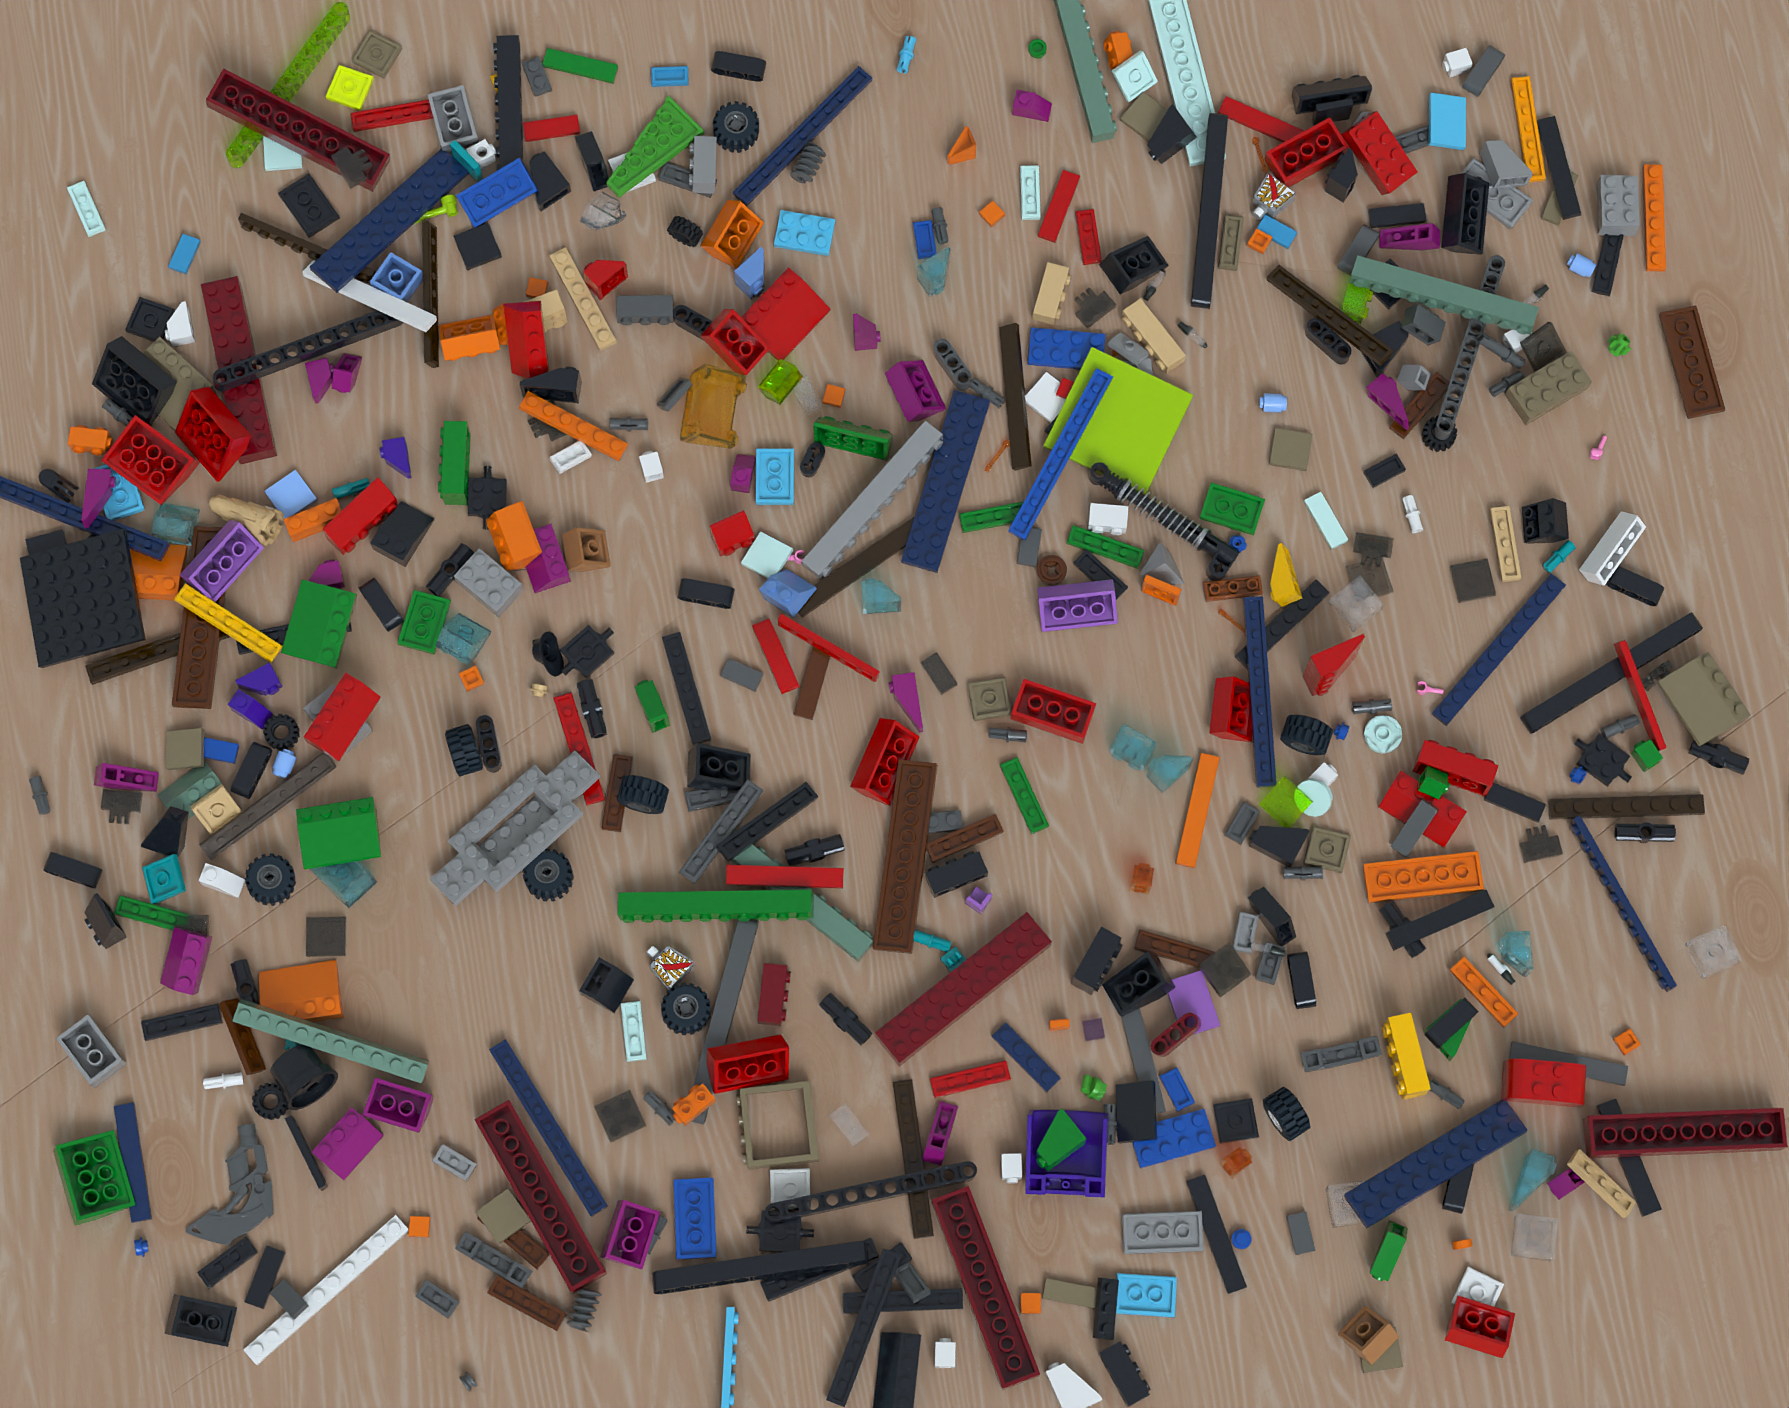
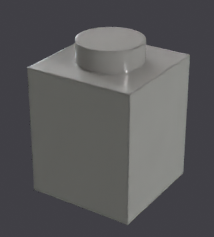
M1403 364L1397 382L1407 390H1425L1431 373L1421 365Z

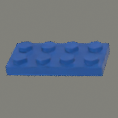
M518 158L456 196L475 228L539 190L521 158Z
M1031 327L1028 365L1081 370L1091 347L1104 352L1106 334Z
M1205 1109L1157 1122V1140L1132 1142L1140 1169L1216 1147Z
M675 1179L676 1259L717 1258L714 1179Z

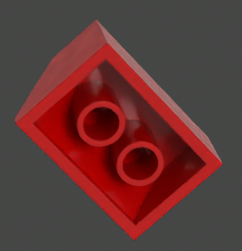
M1234 676L1216 678L1209 734L1221 739L1244 742L1252 741L1248 682Z
M1457 1295L1448 1322L1445 1341L1503 1358L1509 1347L1515 1313Z

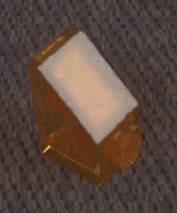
M1145 863L1135 865L1130 891L1149 894L1152 887L1154 868Z
M1239 1147L1223 1158L1220 1165L1234 1179L1252 1164L1250 1160L1252 1156L1246 1149L1242 1150Z

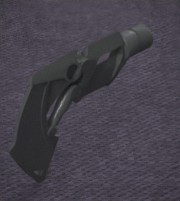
M255 1124L237 1127L240 1147L232 1156L225 1160L228 1165L231 1182L229 1189L236 1192L230 1199L231 1201L221 1212L215 1209L209 1211L187 1227L186 1233L207 1241L231 1245L234 1239L251 1231L267 1216L270 1218L273 1215L271 1180L264 1183L263 1175L268 1169L264 1146L258 1145ZM254 1148L257 1167L250 1173L246 1151ZM252 1184L251 1194L245 1207L238 1214H229L235 1205H238L243 1197L249 1193L247 1185ZM196 1227L201 1234L193 1232L192 1230Z

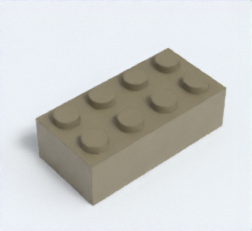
M1570 351L1509 387L1505 396L1523 423L1527 425L1587 390L1592 381Z

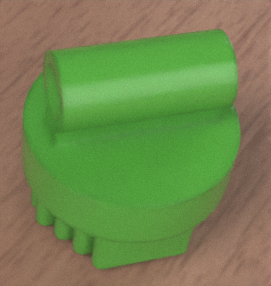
M1084 1075L1080 1091L1090 1099L1101 1100L1104 1093H1106L1107 1084L1095 1076L1091 1078L1090 1075Z

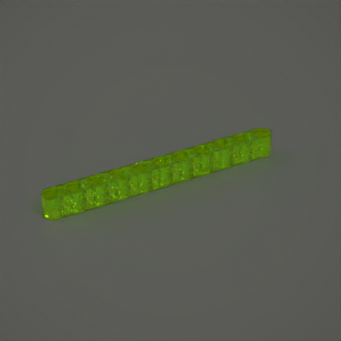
M337 2L332 6L270 90L272 94L288 102L292 100L350 21L349 9L345 3ZM339 12H345L343 15H337ZM329 26H335L331 30L327 29ZM324 40L323 43L317 44V41ZM313 54L311 58H306L307 55ZM297 69H303L301 72H295ZM287 83H293L291 86L285 87ZM244 126L226 150L229 164L233 168L242 167L263 139V135ZM246 140H249V141H250V142H249L248 144H246V145H243V144H242V143H243L244 141H246ZM234 155H239L237 159H231Z

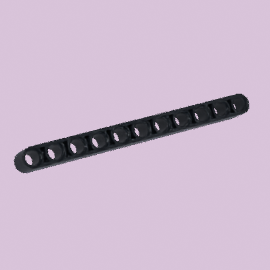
M1209 113L1191 297V307L1210 309L1228 125V115Z
M378 310L218 369L213 375V386L217 391H227L396 328L404 322ZM381 319L384 323L378 324L375 320ZM365 326L367 329L359 330L358 327ZM342 332H347L349 336L343 337L340 334ZM330 339L332 342L325 343L323 342V340ZM307 345H312L314 349L308 350L305 347ZM295 352L297 355L292 357L288 353ZM272 358H277L279 362L272 363L270 360ZM260 365L262 368L256 370L253 366ZM241 371L244 375L237 376L235 373ZM224 378L226 382L220 383L217 379Z
M1693 612L1630 649L1637 670L1703 629ZM1619 658L1613 659L1522 715L1520 719L1529 733L1532 734L1625 678L1626 676Z
M966 1161L771 1203L766 1207L765 1218L770 1223H779L965 1183L975 1178L977 1167L973 1162ZM970 1167L973 1170V1174L965 1176L962 1169ZM951 1171L954 1178L946 1180L943 1177V1173ZM931 1175L934 1177L935 1182L928 1185L924 1182V1177ZM911 1179L915 1182V1187L908 1189L905 1187L904 1182ZM892 1183L895 1185L896 1191L889 1193L885 1190V1186ZM867 1188H874L877 1194L874 1197L867 1196L865 1193ZM848 1192H855L857 1199L849 1201L846 1198V1194ZM835 1196L838 1203L836 1205H829L827 1198ZM810 1200H815L818 1202V1207L811 1210L808 1208L807 1203ZM795 1204L798 1206L799 1211L791 1214L787 1209L788 1206ZM775 1208L780 1214L776 1218H771L768 1215V1211Z
M855 1241L659 1270L652 1273L654 1294H667L780 1277L781 1274L783 1276L864 1265L869 1262L867 1243L865 1241Z

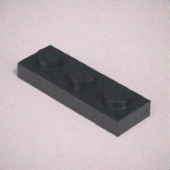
M1098 1278L1093 1338L1114 1340L1119 1280Z

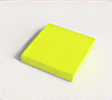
M339 65L325 96L326 100L361 111L374 77Z

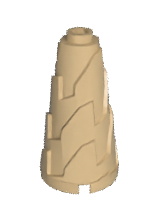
M219 494L210 499L209 506L211 511L221 516L227 522L230 519L240 522L260 544L265 546L271 545L282 529V525L278 523L279 520L284 521V515L278 509L266 505L264 507L250 501L245 502L234 497L229 498Z

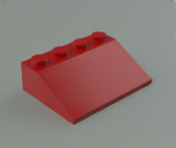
M788 267L741 318L770 347L767 352L781 363L831 309L801 277Z
M210 387L190 391L175 433L211 476L219 482L246 451L251 434Z
M136 415L101 460L160 505L190 477L200 463Z
M1364 634L1310 657L1302 677L1312 696H1322L1329 692L1328 689L1331 688L1355 659L1365 638Z

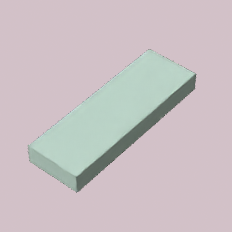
M1039 165L1020 166L1022 220H1040Z
M85 181L67 187L88 237L105 231L106 229Z
M1321 492L1304 500L1307 509L1331 550L1348 542L1346 534Z
M641 1002L621 1003L627 1062L647 1060Z

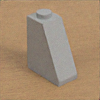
M1489 140L1484 143L1480 155L1493 189L1525 186L1528 184L1533 175L1532 171L1503 140Z

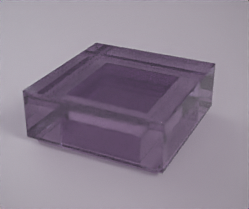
M1102 1018L1082 1021L1085 1042L1105 1038Z

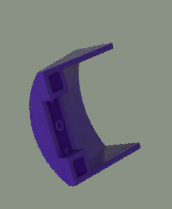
M1030 1110L1027 1121L1025 1194H1065L1105 1198L1109 1113L1064 1110L1086 1137L1085 1145L1047 1172L1045 1168H1041L1036 1162V1152L1059 1110Z

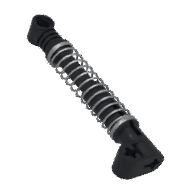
M1098 462L1091 467L1088 478L1092 484L1101 487L1104 485V489L1108 488L1109 492L1112 490L1114 498L1118 501L1121 500V503L1125 499L1129 500L1127 506L1134 503V511L1138 507L1142 508L1140 515L1144 511L1148 512L1146 519L1153 515L1154 519L1152 522H1155L1158 518L1159 526L1163 525L1166 527L1165 530L1169 529L1172 531L1171 534L1175 533L1178 535V538L1182 537L1184 542H1190V546L1194 545V548L1198 551L1202 550L1214 557L1207 568V576L1210 580L1217 581L1225 577L1240 551L1214 536L1211 530L1201 528V524H1195L1194 520L1190 521L1188 516H1182V512H1176V508L1171 509L1169 504L1162 507L1163 500L1157 504V496L1149 499L1151 493L1148 492L1146 495H1143L1144 488L1138 492V484L1132 488V480L1128 478L1119 479L1120 476H1115L1116 473L1114 472L1111 474L1112 471L1104 463ZM1101 471L1103 477H1096L1094 472ZM1220 562L1225 564L1222 565L1218 573L1214 572Z

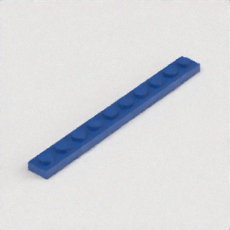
M1096 368L1009 528V533L1024 541L1027 538L1113 376Z

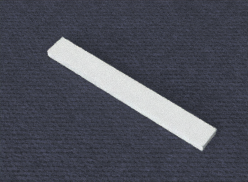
M313 260L303 271V276L330 288L310 270V266L315 262ZM354 278L339 291L343 295L424 332H427L437 321L435 315Z

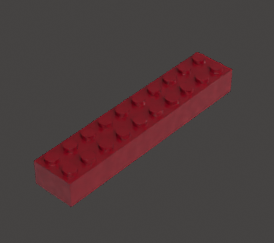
M224 68L206 98L208 108L372 192L390 162L389 153Z
M238 276L201 284L218 369L256 356L242 286ZM258 365L253 366L254 369H259ZM238 371L235 373V375L242 376L244 375V373ZM220 378L221 383L226 382V379ZM261 378L223 391L226 407L251 434L246 451L238 459L240 465L276 457L277 452Z
M1026 912L876 1031V1039L900 1067L1051 946L1052 941L1029 913Z
M510 1100L474 1119L570 1292L574 1294L577 1290H581L607 1275Z
M1784 1108L1591 1115L1583 1119L1586 1155L1589 1158L1781 1151L1788 1147Z
M969 1186L932 1199L933 1209L1001 1389L1005 1390L1039 1377V1369Z

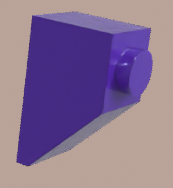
M405 437L382 440L383 447H379L381 458H384L387 465L406 478H412Z
M270 663L235 680L240 689L264 696L268 694L274 695L283 687Z
M239 689L227 704L231 711L262 730L264 729V724L268 723L267 720L271 719L274 715L254 698Z

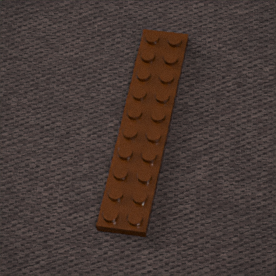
M194 526L189 564L223 527ZM226 591L215 602L223 608ZM185 607L183 610L172 706L176 708L211 709L221 630Z
M899 760L873 943L874 950L912 954L938 767L937 763Z

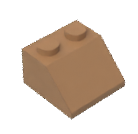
M576 527L562 534L568 571L586 572L611 567L605 531Z
M1366 1306L1338 1333L1362 1359L1371 1365L1399 1338L1389 1322Z

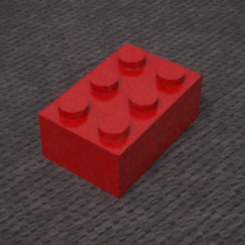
M723 309L700 336L737 375H747L770 349L734 309Z

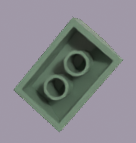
M204 761V767L192 769L159 793L158 797L167 809L172 806L188 811V819L195 815L190 806L222 783Z

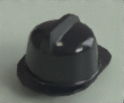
M550 631L545 632L541 638L532 641L533 657L537 662L545 666L550 675L554 677L560 676L562 674L560 669L564 667V661L557 638L554 633Z

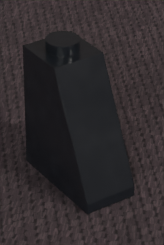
M1173 104L1168 108L1147 144L1151 150L1148 152L1154 161L1158 159L1161 164L1197 138Z
M593 132L576 136L577 148L593 192L606 188V182L609 177Z
M545 151L541 154L537 153L531 158L529 163L532 178L539 190L536 192L539 210L542 212L569 194L571 187Z
M1400 321L1373 334L1393 349V354L1381 366L1362 353L1377 378L1384 373L1408 339L1409 333L1401 328Z
M170 806L145 837L141 847L167 856L177 854L179 857L185 848L189 812Z
M1259 826L1257 831L1253 829L1248 839L1251 841L1249 847L1287 867H1291L1310 830Z
M1265 887L1255 890L1248 897L1251 908L1256 915H1259L1258 918L1277 944L1280 946L1286 945L1296 938L1291 917Z

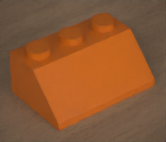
M727 200L700 246L712 257L734 268H738L764 222L741 201Z
M493 314L439 325L440 341L445 361H455L461 357H475L481 353H494L500 350Z
M523 501L495 511L486 519L487 527L490 530L500 557V562L506 571L524 569L542 553Z

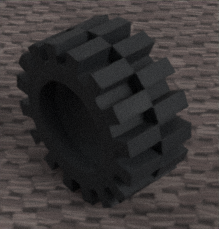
M675 216L667 228L669 235H672L678 242H682L684 245L687 244L689 247H696L703 235V231L699 226H696L689 219L686 220L680 216Z
M1437 415L1436 418L1433 416L1426 422L1421 436H1423L1422 441L1426 442L1425 446H1430V450L1436 449V452L1440 450L1443 452L1454 444L1457 437V428H1455L1456 424L1454 423L1451 435L1445 440L1434 438L1432 431L1439 416ZM1440 427L1443 428L1445 431L1448 430L1446 427Z
M278 714V716L273 715V718L271 720L268 719V723L264 724L265 730H263L265 740L273 749L277 748L278 751L294 747L293 744H297V738L300 737L297 723L286 714L284 716L282 714ZM278 726H286L289 729V733L284 739H278L274 735V731Z
M264 1083V1086L260 1085L259 1089L255 1090V1095L252 1096V1106L256 1113L264 1119H279L288 1110V1106L283 1099V1093L275 1083ZM269 1094H274L278 1097V1104L272 1109L266 1108L263 1104L264 1098Z

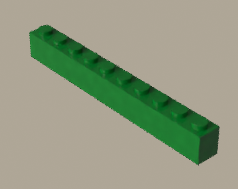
M812 890L618 892L617 915L625 923H633L634 920H642L645 923H651L653 920H661L667 923L673 920L691 922L692 920L699 919L702 922H710L711 919H719L722 922H728L731 919H738L739 921H749L750 919L768 921L770 918H777L779 921H787L789 918L805 921L808 918H813L814 895Z

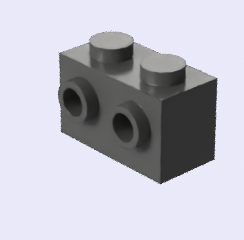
M1416 304L1406 309L1401 328L1429 346L1441 340L1446 322L1440 319L1438 315L1425 309L1424 306Z

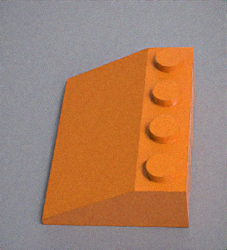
M170 544L162 561L130 549L138 599L175 601V597L184 586V579L180 574L186 567L187 545Z
M337 960L259 972L261 1006L310 1022L344 1018Z

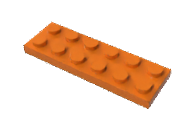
M1478 851L1362 865L1368 903L1484 890Z

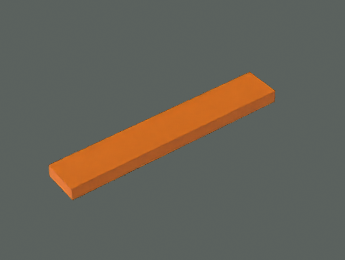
M1204 753L1200 755L1176 860L1178 865L1195 868L1220 757Z

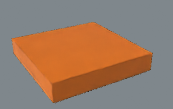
M1146 575L1141 591L1175 606L1178 603L1182 589Z

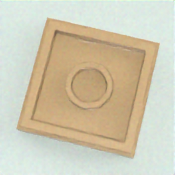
M222 784L190 806L210 835L242 813Z

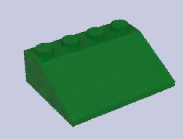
M829 416L819 417L814 422V443L818 442L826 447L885 461L888 460L893 441V434H890L889 431L883 429L879 431L873 430L867 425L856 426L850 421L839 422Z
M301 580L281 653L337 668L357 594Z
M373 797L296 809L304 870L381 857L378 816Z
M114 1130L55 1145L53 1152L75 1226L103 1218L136 1205Z

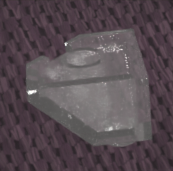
M602 192L586 204L580 222L590 229L599 230L618 224L626 218V213L620 209L621 204L617 199Z

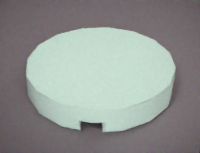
M1375 716L1365 726L1364 740L1367 746L1374 752L1381 754L1390 753L1400 744L1402 729L1397 720L1390 716Z
M1310 778L1297 786L1295 801L1303 813L1308 816L1317 817L1323 815L1331 807L1333 795L1330 788L1323 781Z

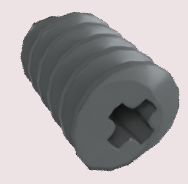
M812 142L806 143L807 146L804 147L803 152L800 154L797 165L793 168L794 171L790 173L794 180L803 184L806 181H813L810 175L816 176L817 174L813 169L819 170L820 167L817 163H823L820 157H826V153Z
M583 1288V1290H577L576 1292L581 1297L574 1298L578 1305H572V1309L576 1313L569 1314L573 1321H567L566 1324L572 1328L588 1332L585 1328L592 1327L588 1320L595 1318L590 1312L597 1311L592 1305L599 1304L595 1296H602V1294Z

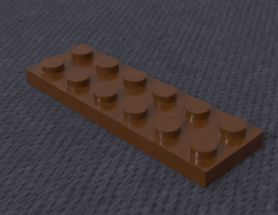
M1697 306L1660 312L1659 318L1687 419L1724 412V402Z

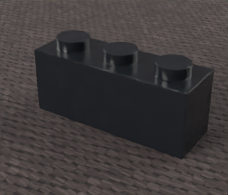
M974 851L964 854V858L959 860L954 858L947 861L946 865L942 867L937 865L929 868L928 872L925 873V878L933 897L936 898L987 877L988 871L980 852L974 853Z
M1120 1341L1098 1354L1127 1408L1150 1395L1148 1391L1151 1389L1147 1381L1140 1378L1138 1374L1141 1372L1136 1362L1132 1363L1129 1358L1131 1352L1126 1344L1122 1345Z

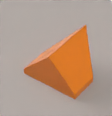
M965 126L947 156V163L950 165L975 159L976 142L967 126Z

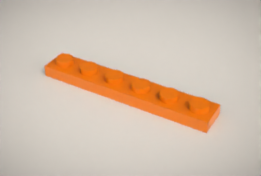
M1644 164L1643 191L1646 271L1665 272L1663 165Z
M529 391L519 406V409L617 461H620L628 446V443Z

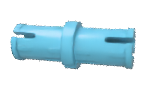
M909 36L905 37L903 48L899 52L900 59L896 69L899 73H902L903 69L904 74L908 73L916 43V38L910 36V40Z

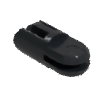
M43 469L39 473V482L67 503L71 500L58 490L61 489L72 497L75 493L62 485L63 482L75 490L79 489L78 486L52 469Z

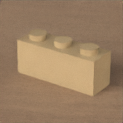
M1047 263L1033 312V320L1054 325L1056 319L1059 320L1062 311L1059 308L1060 302L1064 303L1067 293L1064 291L1065 285L1069 286L1071 275L1068 274V267Z

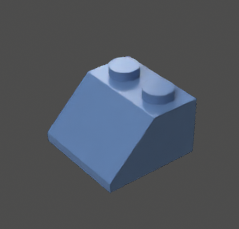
M762 247L734 271L735 285L750 299L754 296L758 297L764 290L765 259Z
M787 569L770 575L759 591L766 601L794 618L817 588Z

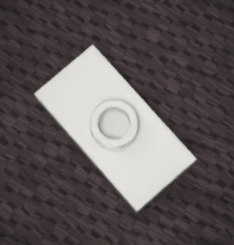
M578 441L550 456L549 460L558 473L561 474L589 459L592 454L584 443Z

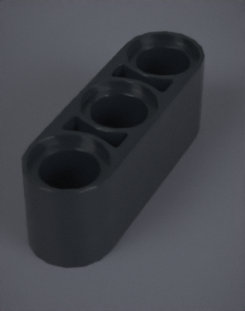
M716 51L711 71L722 76L761 82L763 81L767 63L760 58Z
M678 305L673 310L675 324L703 340L700 336L713 321L684 305ZM681 313L686 314V317L683 319L677 316ZM697 322L702 324V326L699 328H696L693 325Z
M1313 318L1309 320L1305 329L1306 337L1335 363L1340 365L1347 363L1352 351L1350 345L1320 319ZM1310 327H1317L1319 331L1313 332ZM1324 339H1330L1333 343L1327 344L1324 342ZM1344 351L1346 356H1340L1338 352Z
M1619 566L1606 583L1609 588L1650 606L1658 605L1664 591L1662 585Z
M375 577L358 587L387 632L404 622Z
M682 578L677 598L686 602L731 609L735 589L725 585Z
M482 715L476 720L482 759L486 770L495 773L502 767L495 725L490 716ZM484 722L490 723L487 729H481L480 726ZM492 740L494 744L491 747L487 748L484 746L486 741ZM490 759H497V763L494 766L488 765Z
M253 742L232 783L230 791L250 799L271 758L273 750Z
M50 852L43 871L94 889H96L103 871L93 865L54 852Z
M1308 952L1287 954L1296 1009L1316 1007V996Z
M1465 997L1424 1035L1438 1049L1479 1011Z
M1474 1164L1448 1179L1442 1209L1459 1214L1463 1213Z

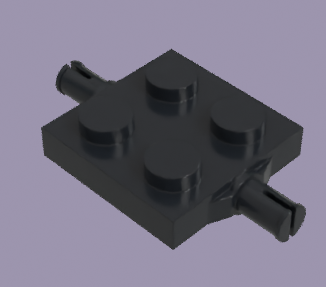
M484 466V477L468 479V516L483 518V529L485 530L486 519L495 511L506 507L507 479L491 477V466H488V473L487 466Z
M589 625L560 649L561 653L568 660V664L560 669V671L566 676L572 669H575L585 678L589 677L614 655V651L606 642L614 634L611 628L608 627L600 635Z
M1598 734L1594 741L1586 744L1579 738L1574 743V745L1583 750L1582 756L1576 765L1582 766L1583 770L1587 771L1608 787L1612 780L1618 776L1627 783L1632 778L1623 770L1630 755L1601 734Z
M764 1210L761 1212L759 1226H747L746 1234H758L760 1240L759 1251L788 1252L799 1250L802 1237L814 1238V1234H810L814 1233V1229H802L801 1218L770 1223L765 1218ZM768 1211V1215L771 1218H776L780 1214L779 1211Z

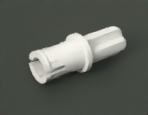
M1408 495L1403 498L1407 513L1405 517L1409 520L1411 532L1418 533L1423 531L1419 517L1420 511L1417 510L1414 496Z
M242 1072L226 1075L222 1073V1076L206 1078L203 1080L204 1089L217 1087L226 1089L229 1086L243 1085Z

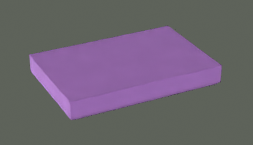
M1202 970L1172 979L1175 988L1168 993L1176 1020L1186 1013L1197 1015L1201 1020V1027L1193 1035L1220 1027ZM1194 1017L1187 1020L1188 1027H1193L1196 1023Z

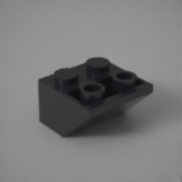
M1348 149L1345 154L1341 153L1336 167L1330 169L1327 174L1328 178L1325 181V192L1343 203L1353 190L1358 175L1351 149Z
M1551 498L1522 507L1524 543H1555L1569 539L1566 502Z
M599 957L579 992L585 998L615 1014L634 979Z

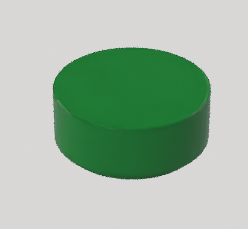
M1041 39L1032 40L1028 47L1030 56L1036 59L1045 56L1047 51V45Z

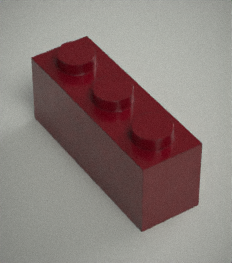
M764 963L758 1024L781 1026L782 1021H786L787 1010L783 1009L784 1002H788L789 990H785L786 983H790L791 971H788L787 965Z

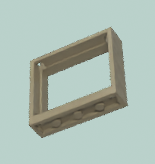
M810 1081L740 1089V1094L736 1095L737 1106L742 1108V1114H738L739 1125L744 1127V1133L740 1135L741 1144L746 1146V1153H742L743 1164L748 1165V1170L819 1162ZM803 1089L810 1154L753 1161L746 1095Z

